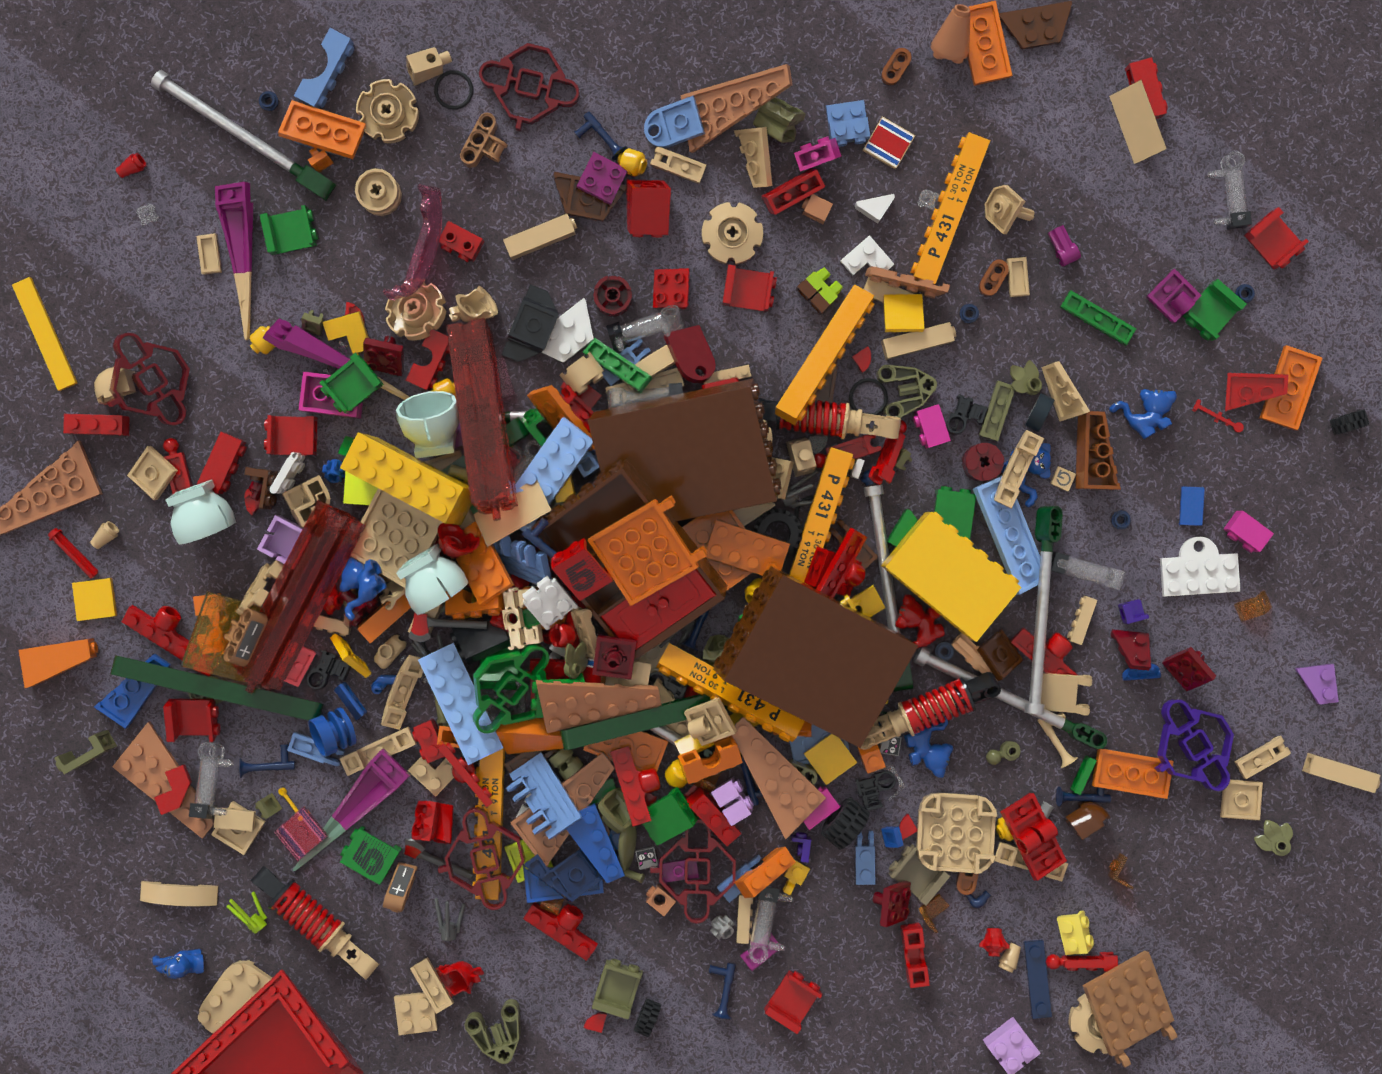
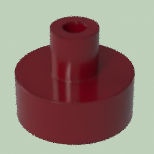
M252 481L248 489L253 491L251 498L258 501L262 491V484Z

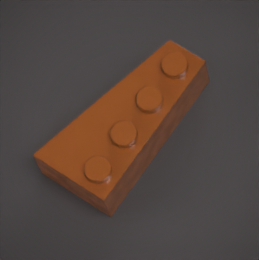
M1090 411L1078 416L1075 489L1121 490L1120 483L1117 481V468L1114 466L1112 456L1114 453L1113 448L1110 446V434L1105 412Z

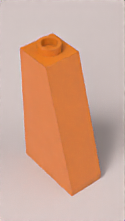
M405 594L396 600L391 610L385 608L390 603V601H386L359 624L357 630L369 643H372L411 608Z
M94 638L19 650L24 688L41 684L97 657L96 653L99 650L97 642H94Z
M535 718L507 725L501 724L496 730L507 754L564 749L560 730L547 733L544 719Z

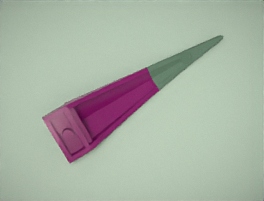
M384 748L367 764L348 794L323 827V831L327 836L299 860L293 871L302 867L398 790L411 776Z

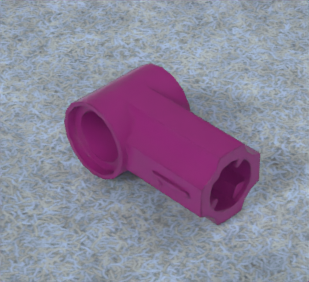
M1064 225L1047 233L1056 250V258L1059 257L1061 261L1059 264L1062 267L1081 258L1078 247L1075 243H1072Z

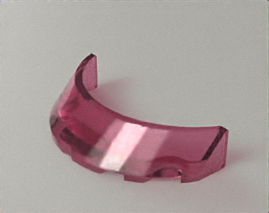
M418 185V190L422 195L420 209L423 216V226L404 283L402 285H395L393 290L384 289L383 291L389 300H397L414 294L422 286L432 268L442 227V197L440 188Z

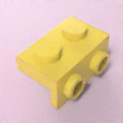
M1079 911L1078 914L1058 916L1057 921L1065 955L1088 954L1094 946V939L1090 935L1089 919L1085 916V912Z

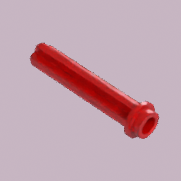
M54 528L48 534L49 540L54 541L90 578H94L99 573L91 562L62 534L61 529Z

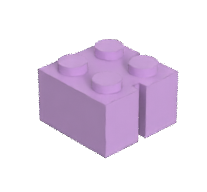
M275 515L267 529L269 532H275L274 535L265 534L257 550L272 558L277 557L276 560L291 568L297 567L314 533L281 515Z
M734 777L715 787L711 792L719 807L725 806L726 809L722 812L731 826L751 815L754 810V803L750 796H745L743 793V784Z
M1014 1017L983 1039L988 1049L1007 1074H1015L1024 1067L1022 1064L1024 1061L1028 1064L1041 1054Z

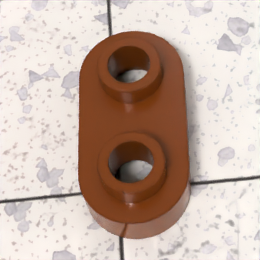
M898 48L894 51L881 73V79L885 84L894 85L900 80L911 62L909 50ZM898 57H903L904 62H899ZM893 73L894 78H889L887 74Z
M999 259L989 265L979 283V291L982 295L992 296L998 291L1009 271L1008 264L1005 261ZM995 267H999L1001 273H996ZM989 283L991 290H987L985 284Z

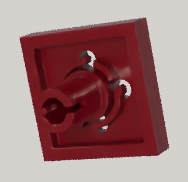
M385 336L384 341L365 337L363 342L364 361L373 371L402 376L404 371L403 346L397 345L396 339L392 336L389 342V336Z
M351 589L346 591V593L343 592L340 596L346 603L358 598ZM378 595L373 600L353 608L354 620L349 621L344 614V625L348 629L352 626H358L363 621L362 617L366 613L371 614L377 608Z
M598 635L592 675L631 680L637 640Z
M1192 647L1169 656L1162 662L1186 692L1213 681L1216 677L1215 673L1204 662L1205 656H1201L1202 652L1195 651Z
M904 880L885 887L883 893L875 892L873 903L882 905L880 926L887 928L907 919L909 915L908 906L911 896V882Z

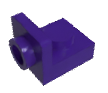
M796 832V835L791 834V841L802 843V845L798 844L797 856H800L801 862L808 863L811 838L804 832Z

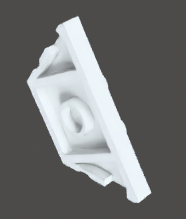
M584 298L557 318L546 348L542 351L543 354L565 363L594 339Z

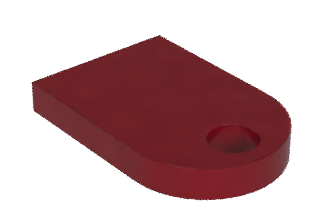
M700 325L665 333L664 339L680 375L692 383L707 381L714 373L716 364ZM695 370H702L704 376H699Z

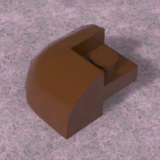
M1083 801L1078 803L1079 809L1065 817L1067 819L1065 821L1074 830L1076 835L1083 840L1104 826L1103 821L1111 817L1099 804Z

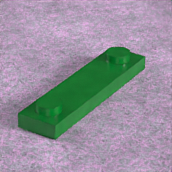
M1071 290L1060 306L1061 309L1124 346L1128 345L1136 331L1135 327Z
M596 338L583 351L585 356L591 352L601 367L639 393H642L653 379L651 375Z

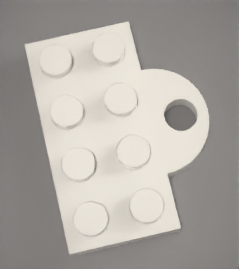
M1190 538L1181 546L1179 557L1160 558L1162 596L1164 597L1240 592L1238 553L1219 554L1216 545L1208 538ZM1196 541H1200L1203 544V549L1200 552L1194 550V543Z

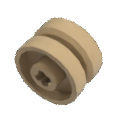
M374 168L365 171L356 182L355 194L357 200L368 212L373 215L384 216L391 214L398 208L402 192L400 185L390 173L383 169Z

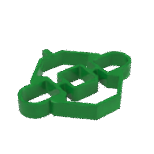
M528 644L521 652L515 651L487 657L473 674L476 705L478 706L473 714V722L480 732L488 734L496 731L501 724L507 725L536 718L534 710L511 715L508 708L503 704L507 702L514 706L520 701L529 688L523 680L525 676L535 681L536 675H540L542 680H546L544 669L549 662V654L541 644ZM532 651H543L542 659L531 673L521 667V664ZM511 660V664L519 672L514 674L511 671H506L493 688L498 699L495 700L489 695L481 696L479 680L491 664ZM510 678L522 684L512 698L500 692ZM490 704L501 709V712L491 724L487 726L479 725L480 717Z

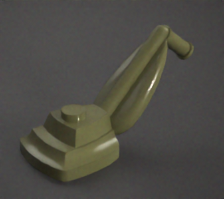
M615 788L601 799L598 809L603 815L602 821L614 832L620 833L618 850L620 864L625 873L623 877H628L642 883L645 874L629 870L636 848V826L632 827L621 788Z

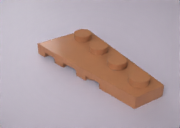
M874 266L867 268L865 274L873 282H888V286L894 288L902 286L908 292L917 293L919 291L928 298H935L936 296L948 293L950 285L944 283L942 286H936L933 283L934 281L928 279L915 281L916 278L911 275L901 274L898 277L897 272Z

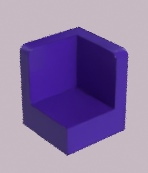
M1140 599L1118 605L1122 622L1125 624L1149 618L1148 614H1144Z

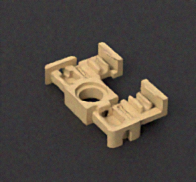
M275 560L271 565L266 563L260 568L257 577L246 592L236 613L242 615L243 611L247 608L250 609L253 604L262 606L269 593L263 589L267 583L265 580L267 577L277 579L284 567L282 563Z
M513 587L503 592L505 609L502 610L504 628L509 631L511 646L508 647L509 650L522 649L528 644L543 642L541 624L532 626L531 629H527L524 625L522 608L524 607L523 601L525 599L522 594L529 589L519 590L517 587ZM511 613H514L518 618L516 624L511 623L509 620Z

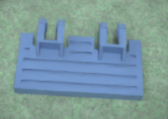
M509 535L493 544L508 573L535 585L546 576L552 580L545 552L540 551L536 553L534 546L531 544L527 545L524 541L515 540L511 542Z
M539 753L509 774L514 782L506 788L508 792L514 791L522 784L526 787L512 798L514 802L521 800L530 793L532 794L525 799L534 815L526 820L528 825L533 824L543 816L546 819L545 822L534 828L532 831L534 835L552 826L545 832L551 840L583 818L543 753Z

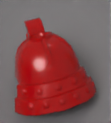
M442 523L438 526V545L443 554L448 557L458 558L472 553L480 544V537L475 538L472 533L465 535L463 530L456 524Z
M464 961L436 967V972L451 998L463 991L471 994L473 984L480 982L479 975L484 974L481 967L473 969L470 964Z

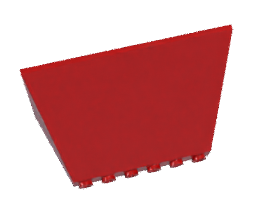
M280 970L171 1074H363L364 1072L285 971Z

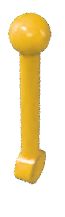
M284 787L278 790L279 795L284 796L296 814L300 812L286 794L287 790ZM302 815L298 817L299 821H303L304 817Z

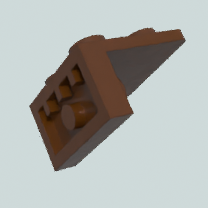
M245 467L244 475H250L251 480L263 481L259 509H272L276 505L277 495L270 492V487L278 472Z

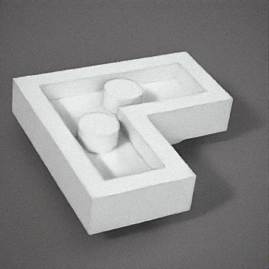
M870 235L840 261L852 276L866 264L870 267L874 266L889 270L894 265Z

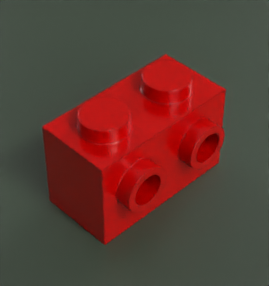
M450 221L447 222L438 239L439 244L442 245V250L450 254L452 251L458 253V258L467 263L469 260L475 261L484 244L482 238Z
M433 718L413 727L414 731L412 734L414 740L419 742L421 746L420 754L422 759L430 763L443 758L444 755L437 748L439 729L435 719Z

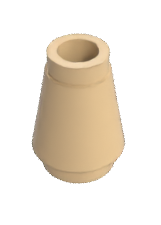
M110 521L102 523L90 541L91 545L96 549H100L118 536V527Z
M1010 943V948L1006 949L999 959L998 967L1013 973L1014 969L1016 970L1021 947Z

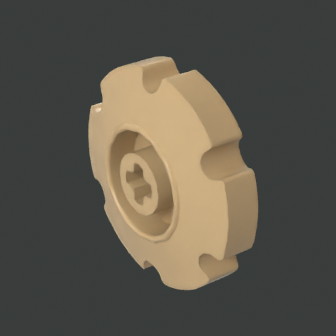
M390 79L371 83V90L369 92L362 91L356 104L357 114L362 115L359 121L366 123L365 133L374 140L382 137L384 143H396L405 139V132L407 130L413 132L419 119V110L413 107L417 100L411 90L402 83L393 86L394 83ZM386 108L391 111L389 114L384 111Z
M729 202L720 204L712 209L709 214L712 219L709 221L704 220L702 226L703 244L710 245L708 254L723 264H727L728 260H733L735 265L750 260L755 255L753 248L755 246L760 247L763 239L762 223H756L754 220L757 217L756 212L742 203H738L736 207H731ZM731 229L734 230V233H738L733 238L728 234Z
M422 280L407 282L402 285L401 291H394L389 297L385 308L389 313V316L386 317V322L399 337L405 335L411 341L427 338L430 336L429 332L432 329L438 330L445 319L446 310L442 306L446 303L445 298L432 283L426 285Z
M1083 994L1077 999L1079 1006L1071 1007L1068 1020L1069 1028L1072 1032H1076L1074 1039L1082 1048L1092 1053L1096 1049H1100L1103 1054H1107V1049L1087 996Z

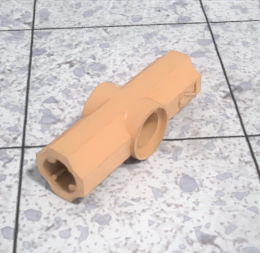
M963 633L959 634L951 643L953 648L976 671H979L981 674L991 672L976 650L979 646H976Z

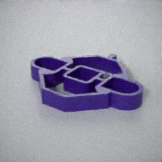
M1172 699L1165 702L1162 706L1161 714L1166 724L1163 725L1157 754L1161 763L1154 767L1156 771L1164 772L1166 770L1170 775L1201 782L1209 790L1222 791L1227 788L1230 783V774L1226 766L1229 763L1234 734L1224 717L1190 708L1183 700ZM1175 703L1181 706L1189 719L1187 723L1179 728L1176 727L1169 713L1171 706ZM1200 714L1216 718L1225 732L1226 736L1221 755L1212 754L1207 758V754L1213 751V745L1202 729H1193L1191 731L1190 728L1199 722ZM1184 732L1185 735L1178 740V744L1186 758L1190 761L1201 760V763L1192 768L1191 776L1175 772L1168 761L1166 751L1170 735L1179 736ZM1198 734L1205 749L1193 755L1186 742ZM1212 762L1215 763L1222 776L1220 784L1216 787L1210 784L1203 772V768Z

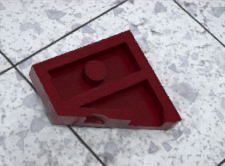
M1112 629L1110 636L1117 641L1118 649L1121 655L1125 657L1129 668L1149 671L1151 668L1149 633Z

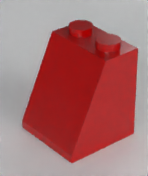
M626 179L628 232L633 237L651 235L652 237L661 238L663 235H668L671 188L664 180Z

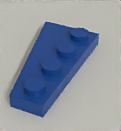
M153 654L145 661L168 668L171 666L170 663L157 654ZM126 678L101 702L97 703L94 708L126 729L130 726L157 685Z
M596 804L579 810L583 818L566 830L606 883L625 876Z
M523 866L527 903L564 898ZM603 881L598 882L581 896L604 893Z

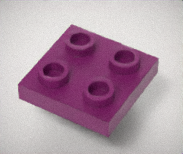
M593 152L576 188L611 205L627 171L619 164Z
M1174 268L1146 298L1173 324L1189 311L1202 295Z

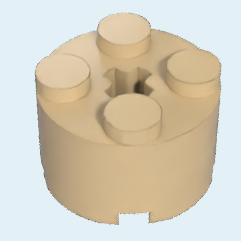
M591 352L587 354V359L583 356L566 369V375L563 372L560 374L565 384L569 385L578 395L588 390L587 385L591 382L596 384L604 376L602 374L604 372L603 368Z

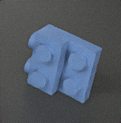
M864 100L826 105L830 139L836 138L838 147L846 146L847 142L855 141V144L866 143V140L870 138V131Z

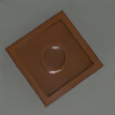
M1002 629L995 632L976 649L998 681L1003 680L1023 661Z

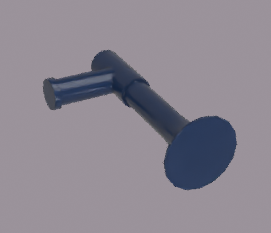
M590 111L584 115L587 122L574 131V133L580 139L584 133L593 128L610 147L613 153L612 160H617L620 153H623L628 147L617 145Z
M542 518L533 531L526 528L522 535L552 558L557 552L538 537L549 524L547 520Z
M710 609L698 617L690 637L686 642L680 644L698 651L696 649V640Z
M289 744L280 745L281 762L249 764L240 758V778L252 771L295 770V761L288 760L287 749Z
M741 755L743 763L740 765L747 793L754 806L759 804L758 798L763 797L760 790H755L750 770Z
M1058 787L1056 790V804L1060 807L1066 801L1110 803L1111 795L1104 794V788L1097 787V794L1081 795L1066 793L1062 791L1061 787Z
M727 963V968L710 965L709 973L725 976L720 1006L717 1012L712 1014L715 1017L732 1019L728 1015L727 1007L736 964Z

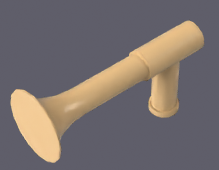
M1059 712V714H1057L1066 719V716L1063 712ZM1038 719L1039 724L1046 735L1049 736L1062 758L1061 768L1077 760L1078 757H1072L1065 750L1054 733L1053 725Z

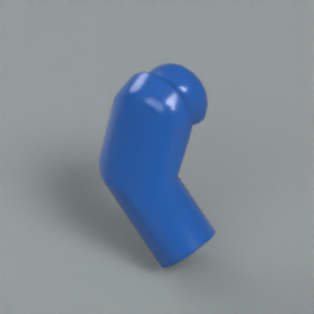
M379 675L371 685L372 692L380 694L387 684L393 685L397 675Z

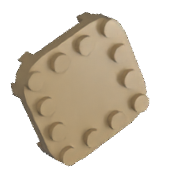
M938 792L923 797L918 809L916 848L918 850L916 852L919 862L934 871L979 874L987 870L994 863L995 859L994 842L997 811L992 802L985 797L969 794Z
M250 960L237 961L231 964L203 1001L199 1009V1022L208 1031L215 1033L272 977L256 967L254 962Z

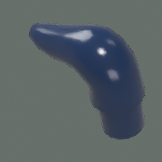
M985 890L977 899L971 894L965 896L973 908H981L991 895Z

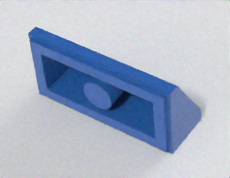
M1181 487L1179 525L1202 526L1204 487Z
M346 682L341 683L334 689L355 720H358L367 713V710Z

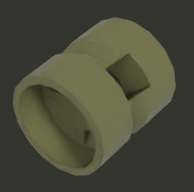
M559 749L548 759L554 768H559L558 773L565 781L584 765L578 756H573L574 752L572 749Z

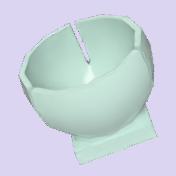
M428 391L413 395L399 404L396 409L397 420L404 436L415 444L414 454L416 459L455 453L456 429L461 420L460 408L453 394L444 391Z
M212 479L177 491L166 499L168 507H174L171 528L173 536L179 545L205 538L236 523L234 512L228 502L212 491L215 487Z
M438 543L406 561L396 573L400 580L406 579L405 596L410 607L417 615L423 614L447 601L449 597L446 591L450 597H453L468 584L464 571L456 562L440 556L441 549Z

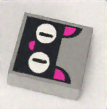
M896 736L888 741L881 742L880 752L899 756L902 737Z
M654 846L635 850L639 870L658 866Z

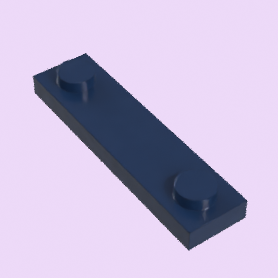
M1024 941L1031 1016L1033 1019L1052 1017L1044 941Z

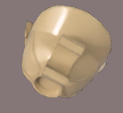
M480 286L467 295H456L457 306L449 308L451 313L449 317L452 322L461 319L464 322L476 324L483 319L493 318L498 314L495 301Z

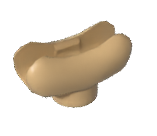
M393 635L378 648V652L374 656V662L381 669L388 668L405 649L407 643L399 639L400 635Z

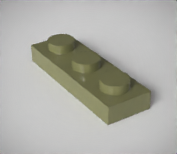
M996 381L979 436L996 442L999 440L1015 391L1010 384Z

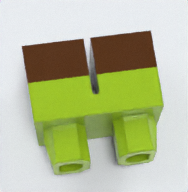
M825 267L817 272L814 271L796 287V290L807 301L810 300L809 304L820 315L838 298L837 295L843 288L838 281H835L830 287L824 282L831 275Z

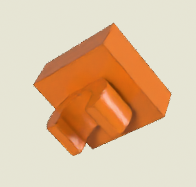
M315 147L309 150L312 157L308 161L317 172H321L333 164L326 151L322 150L319 152Z

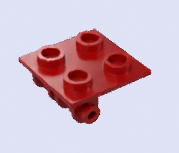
M689 268L654 270L653 308L679 307V309H687L689 305Z

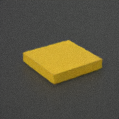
M884 294L885 332H924L922 294Z
M112 578L72 583L77 621L117 616Z
M829 734L803 753L826 785L857 763L841 739L833 734Z

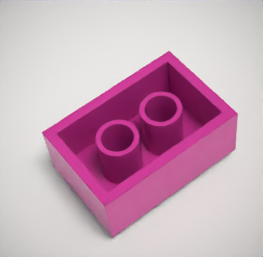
M303 372L298 410L361 419L363 402L349 414L343 411L340 413L334 407L333 403L335 401L332 397H327L320 388L323 386L319 382L325 381L331 375Z

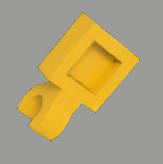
M796 860V863L787 869L784 877L788 878L782 890L788 895H791L796 883L800 886L802 885L810 871L809 867Z

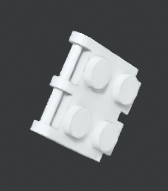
M297 452L290 454L270 487L271 493L282 494L294 486L295 475L301 473L305 466L303 463L305 455Z
M548 576L537 583L538 590L533 586L522 594L525 599L523 601L524 605L546 630H549L550 626L557 620H562L564 615L573 608H578L576 602L555 578L551 580Z

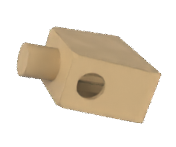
M435 47L406 56L407 71L414 86L442 74L443 65L452 62L448 51L438 54Z
M804 437L786 442L790 459L794 462L793 471L795 477L813 473L816 469V462L810 440Z

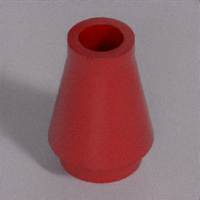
M139 153L131 154L116 168V172L121 178L143 171L144 167H146V162Z

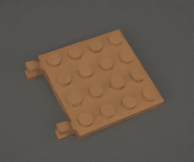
M1143 951L1082 985L1107 1052L1112 1057L1115 1056L1117 1064L1122 1063L1123 1067L1131 1065L1124 1050L1161 1029L1163 1037L1168 1036L1171 1041L1177 1038L1174 1028L1170 1025L1174 1018L1149 952Z

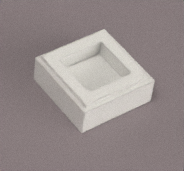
M859 458L855 460L850 473L851 478H859L865 460Z

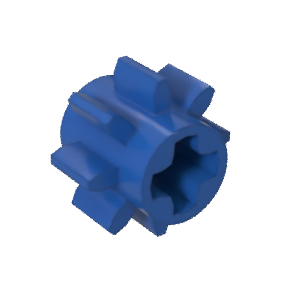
M332 459L327 461V465H323L322 473H325L324 478L331 483L342 482V477L345 478V470L340 468L342 462Z

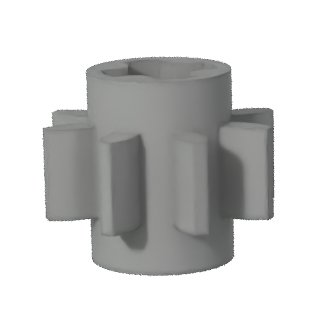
M720 915L712 920L711 926L713 928L710 931L718 940L721 937L728 939L734 932L732 927L735 924L727 915L724 917Z

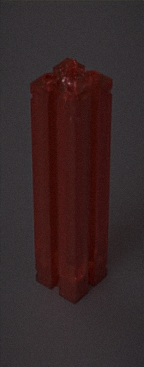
M485 318L470 320L467 324L460 322L446 325L449 335V349L469 491L471 492V503L479 513L492 514L493 520L498 521L501 520L500 508L502 511L512 510L513 507L518 506L493 332Z
M320 500L316 502L314 511L311 512L260 610V613L267 615V624L249 663L245 667L232 664L237 670V674L245 678L244 681L249 683L245 689L248 693H253L257 684H261V687L270 691L272 689L281 690L283 681L286 680L360 538V533L366 527L364 523L357 520L350 513Z

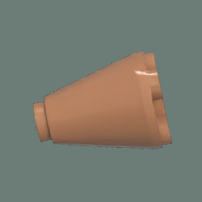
M957 4L949 13L931 43V49L934 52L933 56L936 59H947L961 64L967 57L970 39L969 7Z

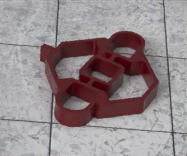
M527 43L501 58L500 62L490 60L483 63L479 70V77L483 85L493 89L510 120L517 121L515 127L517 131L522 130L523 123L532 125L557 110L559 106H574L580 97L577 84L572 80L566 79L564 72L550 49ZM530 49L548 54L558 71L551 74L548 85H543L544 76L541 72L521 68L517 78L513 77L515 68L511 60ZM492 66L509 70L506 85L501 86L485 81L483 78L484 71ZM523 74L540 78L536 94L519 90ZM558 82L574 87L576 96L568 102L550 98L553 83ZM511 83H516L515 92L518 96L538 100L542 90L547 91L545 103L548 108L528 119L512 115L502 97L509 93Z
M134 333L118 335L113 342V349L118 358L115 359L109 389L114 398L108 401L107 405L113 407L119 404L122 410L158 417L165 425H178L182 423L186 417V409L181 401L184 400L190 368L179 351L143 342ZM125 336L131 337L143 353L142 357L131 364L120 349V342ZM153 348L172 353L181 366L182 375L179 390L169 389L162 393L161 389L168 384V380L155 363L146 366L143 364L144 360L152 356ZM137 365L139 370L132 374L133 381L144 396H150L154 393L157 395V398L148 403L146 411L127 407L117 392L120 369L129 370ZM152 368L161 384L147 391L139 375ZM169 395L179 410V416L174 422L168 421L157 406L158 402Z
M473 807L465 813L462 820L463 829L445 856L446 865L439 866L438 873L448 871L451 881L476 896L480 895L481 901L486 908L498 910L506 903L508 898L507 889L526 858L519 836L494 821L490 822L489 815L483 808ZM473 812L480 813L485 819L488 834L471 838L467 816ZM496 831L513 839L518 845L521 861L511 877L505 873L496 875L491 873V871L499 868L500 859L496 844H484L483 840L493 838ZM459 840L466 844L479 842V846L473 847L470 851V857L474 872L476 874L486 873L487 877L479 878L474 886L458 878L453 873L449 856ZM492 848L496 865L479 869L475 852ZM499 879L504 900L499 904H492L486 899L482 883Z
M699 818L696 823L704 824L708 830V847H689L688 829L685 831V836H682L660 857L659 866L650 867V873H659V882L681 905H684V914L692 923H702L708 918L710 905H714L735 884L736 859L715 837H711V829ZM677 846H680L685 852H696V857H687L685 860V882L687 884H695L696 889H684L680 894H677L663 880V860ZM715 847H719L733 862V880L718 895H715L710 889H699L700 884H708L710 882L711 863L708 857H700L699 853L711 852ZM688 861L707 862V880L688 879ZM688 894L707 895V911L703 917L693 918L689 915L687 910Z

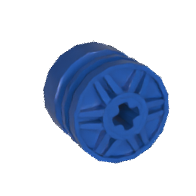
M341 707L335 709L334 712L330 711L327 713L328 721L322 715L308 721L315 746L324 758L338 751L337 743L342 749L347 748V745L352 746L356 744L353 724Z

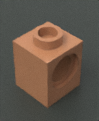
M812 194L810 199L806 198L802 205V208L805 209L803 215L824 224L833 203Z
M659 883L656 887L651 886L646 893L648 896L646 902L663 916L667 914L676 902V899ZM661 894L665 897V900L657 902L654 899L655 896Z

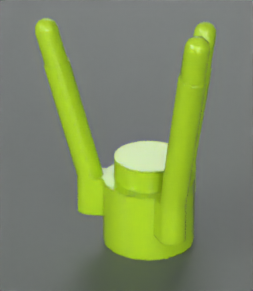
M255 892L251 894L260 915L255 913L249 917L233 899H230L229 902L233 907L229 904L226 907L254 934L267 925L264 921L267 916L264 914Z

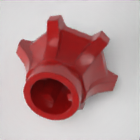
M331 585L326 590L317 591L314 595L315 605L323 608L328 615H333L336 609L340 610L344 600L340 597L342 592H338L336 585Z
M987 928L984 939L979 943V947L985 949L990 957H1000V953L1010 948V945L1004 939L1002 929Z

